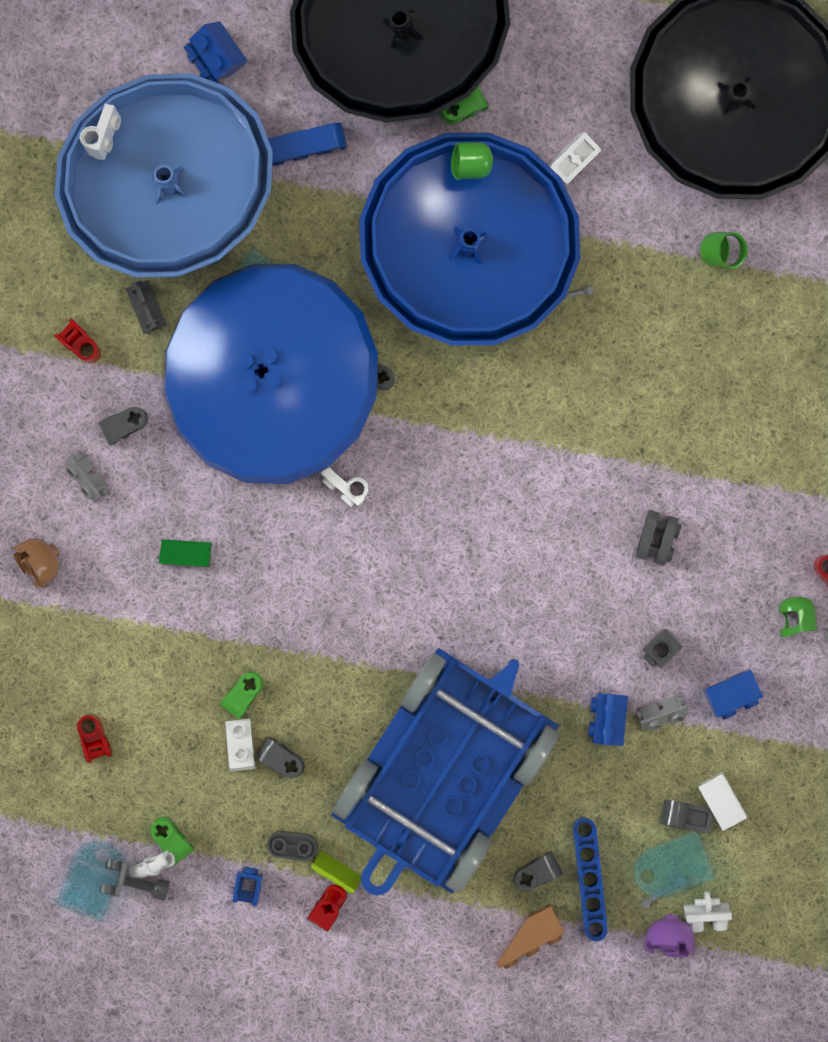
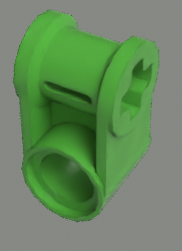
M478 86L468 98L451 106L452 110L457 109L456 116H453L452 113L447 114L449 108L441 111L440 116L444 123L455 125L469 117H474V113L480 110H487L489 105Z
M255 672L244 674L227 693L220 706L240 720L262 689V677ZM254 678L256 680L254 684L257 687L256 689L252 687L248 690L245 680Z
M159 817L155 819L150 830L151 836L163 852L169 851V853L171 852L174 855V865L195 850L193 845L188 844L184 839L186 836L178 830L169 818ZM158 825L162 827L168 826L166 835L163 832L157 833Z

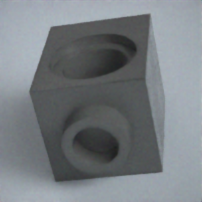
M663 629L642 649L646 653L643 657L652 667L657 664L662 668L683 646L667 629ZM658 643H664L667 647V653L663 657H658L654 652V648Z

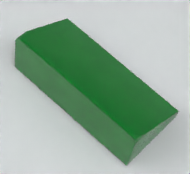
M162 539L159 564L210 567L211 542Z

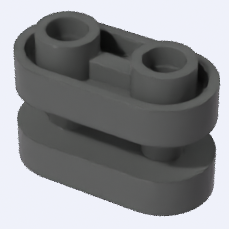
M649 510L635 557L646 560L649 553L655 555L654 563L664 566L666 561L671 562L675 548H672L671 545L673 538H678L681 524H678V518L669 515L666 522L659 521V512ZM655 530L662 531L659 546L651 544Z
M279 830L269 837L267 849L272 856L277 858L308 861L315 856L318 842L311 834Z

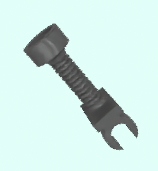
M111 858L107 859L105 868L119 871L116 885L101 883L99 893L120 897L122 886L125 885L144 891L147 890L154 894L155 899L165 900L169 889V881L158 879L156 883L126 876L127 862Z

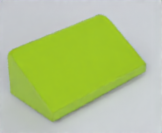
M322 850L311 865V869L351 894L355 892L361 881L360 874Z

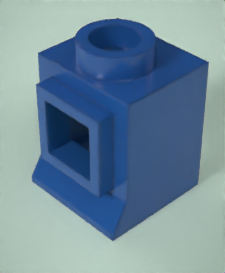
M244 867L243 871L238 870L232 902L242 901L252 903V906L258 905L263 874H258L259 869ZM244 878L256 880L254 892L242 890Z

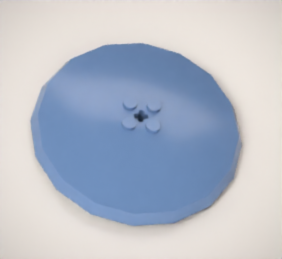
M191 73L146 75L109 90L76 119L57 157L54 197L68 235L95 262L133 277L182 276L219 261L253 230L271 193L273 150L259 115L230 87ZM109 104L115 106L121 117L119 129L114 132L112 150L110 153H107L105 161L95 159V157L87 153L80 141V134L86 127H97L104 105ZM98 139L91 141L90 144L96 143Z

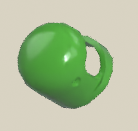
M481 142L455 144L451 158V171L456 180L480 179L490 174L493 166V155L487 144Z
M737 232L710 233L704 237L700 245L701 258L711 267L736 269L743 264L748 254V245L745 239ZM726 236L735 237L740 245L739 257L732 265L725 264L730 253V244Z
M796 596L781 602L779 613H782L785 617V628L780 629L781 638L803 631L818 630L815 607L809 598ZM786 612H797L799 617L798 626L789 628Z

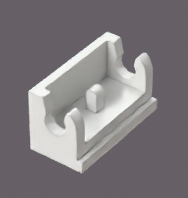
M582 132L548 166L567 185L601 149L586 132Z
M723 772L716 774L698 786L723 831L747 818V814Z

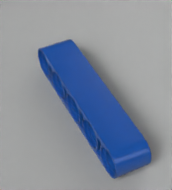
M342 123L327 124L268 138L273 150L272 166L284 164V161L291 159L298 161L308 158V155L317 154L319 156L332 153L334 149L341 148V150L347 148Z
M580 817L573 824V838L583 928L590 940L601 941L606 937L608 928L597 830L591 819ZM583 822H587L591 826V831L587 835H580L578 833V826ZM586 847L592 848L594 851L593 857L590 860H583L580 856L582 849ZM593 872L596 874L597 878L594 884H584L583 877L586 873ZM595 897L599 899L598 908L595 910L587 909L586 902L589 898ZM595 922L602 925L601 932L597 935L590 934V925Z

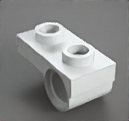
M105 104L97 127H86L80 134V141L85 150L95 159L105 161L107 153H110L112 150V138L115 130L119 129L121 117L114 105ZM98 139L96 143L90 144L91 141Z
M329 467L321 472V475L325 477L322 482L332 491L335 488L341 491L343 495L340 498L350 507L354 504L359 507L365 501L369 488L364 479L356 477L346 483ZM357 482L363 484L365 488L363 494L360 496L352 495L350 492L352 484Z
M251 720L225 721L230 772L256 769L253 755Z

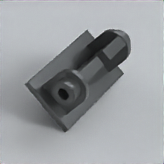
M149 280L134 282L131 284V287L126 288L143 334L167 326Z

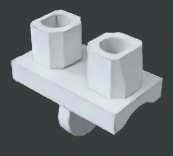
M709 891L703 892V899H694L695 904L683 905L686 922L692 928L693 933L704 931L703 922L712 921L714 930L725 931L727 930L728 920H732L729 903L720 902V898H710Z

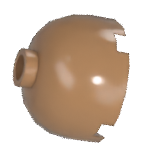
M33 538L25 540L12 548L13 551H17L13 556L24 575L27 572L35 579L31 583L34 587L41 589L56 577L59 570L57 557L60 554L52 543L48 545L41 539Z

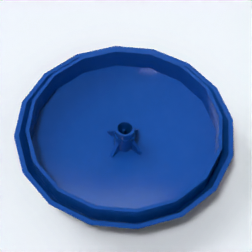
M489 132L443 133L405 149L375 179L359 218L360 260L378 300L410 330L451 346L497 345L535 329L566 298L581 259L579 215L561 177L529 148ZM462 142H481L487 144L493 155V166L490 174L480 179L456 180L451 171V158L455 144ZM466 240L468 243L472 241L473 245H467L464 242Z
M250 264L214 279L182 311L165 350L164 395L179 435L207 466L244 483L289 484L327 469L359 438L377 397L378 352L363 312L333 280L296 264ZM265 368H268V372L265 373V378H264V376H263V371H264Z

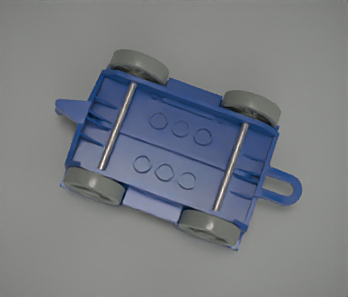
M437 648L436 652L430 655L400 702L401 707L369 757L363 760L332 809L333 813L331 816L345 824V828L376 848L361 876L362 885L368 893L372 895L387 893L404 868H409L438 887L440 885L450 893L454 891L460 893L487 853L492 843L489 837L492 836L523 785L528 786L543 766L560 736L559 732L556 731L559 725L511 695L519 669V662L516 659L510 660L507 666L492 679L488 680L440 648ZM386 854L397 861L385 882L380 886H375L371 883L370 876L383 855Z

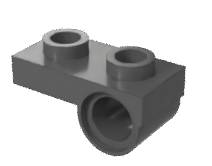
M665 799L660 824L710 833L713 812L708 807Z

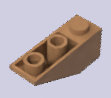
M550 904L526 917L497 960L498 968L502 966L505 969L510 968L518 963L517 958L525 954L527 957H530L540 951L539 947L547 942L549 945H552L562 939L561 935L565 932Z

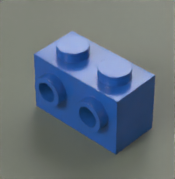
M750 669L703 689L714 716L717 718L722 717L723 720L736 715V709L744 706L747 710L758 705V699L763 698Z

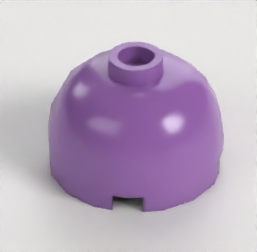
M665 915V919L657 920L647 930L645 950L654 954V949L667 953L664 956L688 957L689 952L694 955L695 936L693 930L687 923L680 921L679 916Z

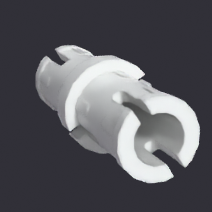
M165 851L157 856L146 857L143 862L129 868V875L136 879L158 875L161 870L174 865V855L171 852L169 853V851Z

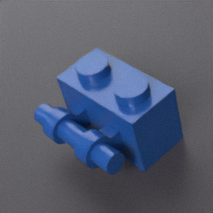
M221 21L204 24L189 38L190 42L183 47L188 54L187 58L189 61L194 63L200 71V77L219 83L217 79L232 76L248 62Z
M596 693V698H591L590 712L595 714L594 723L589 722L588 737H592V743L624 745L628 696Z

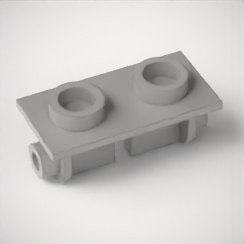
M79 451L73 458L69 456L65 462L66 472L72 479L78 481L81 485V492L87 499L91 498L95 503L100 496H104L110 491L108 489L109 484L99 471L92 476L89 474L96 467L86 454H82Z
M675 695L661 700L662 710L658 709L656 702L640 707L636 715L638 721H640L641 730L655 731L667 722L678 723L686 718L685 716L689 715L688 705H686L684 697Z

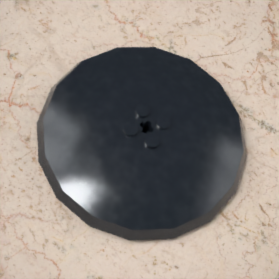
M294 0L290 10L292 50L312 88L346 113L385 123L430 118L468 98L498 64L510 27L508 0Z
M675 0L647 27L630 67V112L646 151L678 183L717 199H764L803 183L828 158V24L804 0ZM739 90L742 93L740 97H736L733 91Z

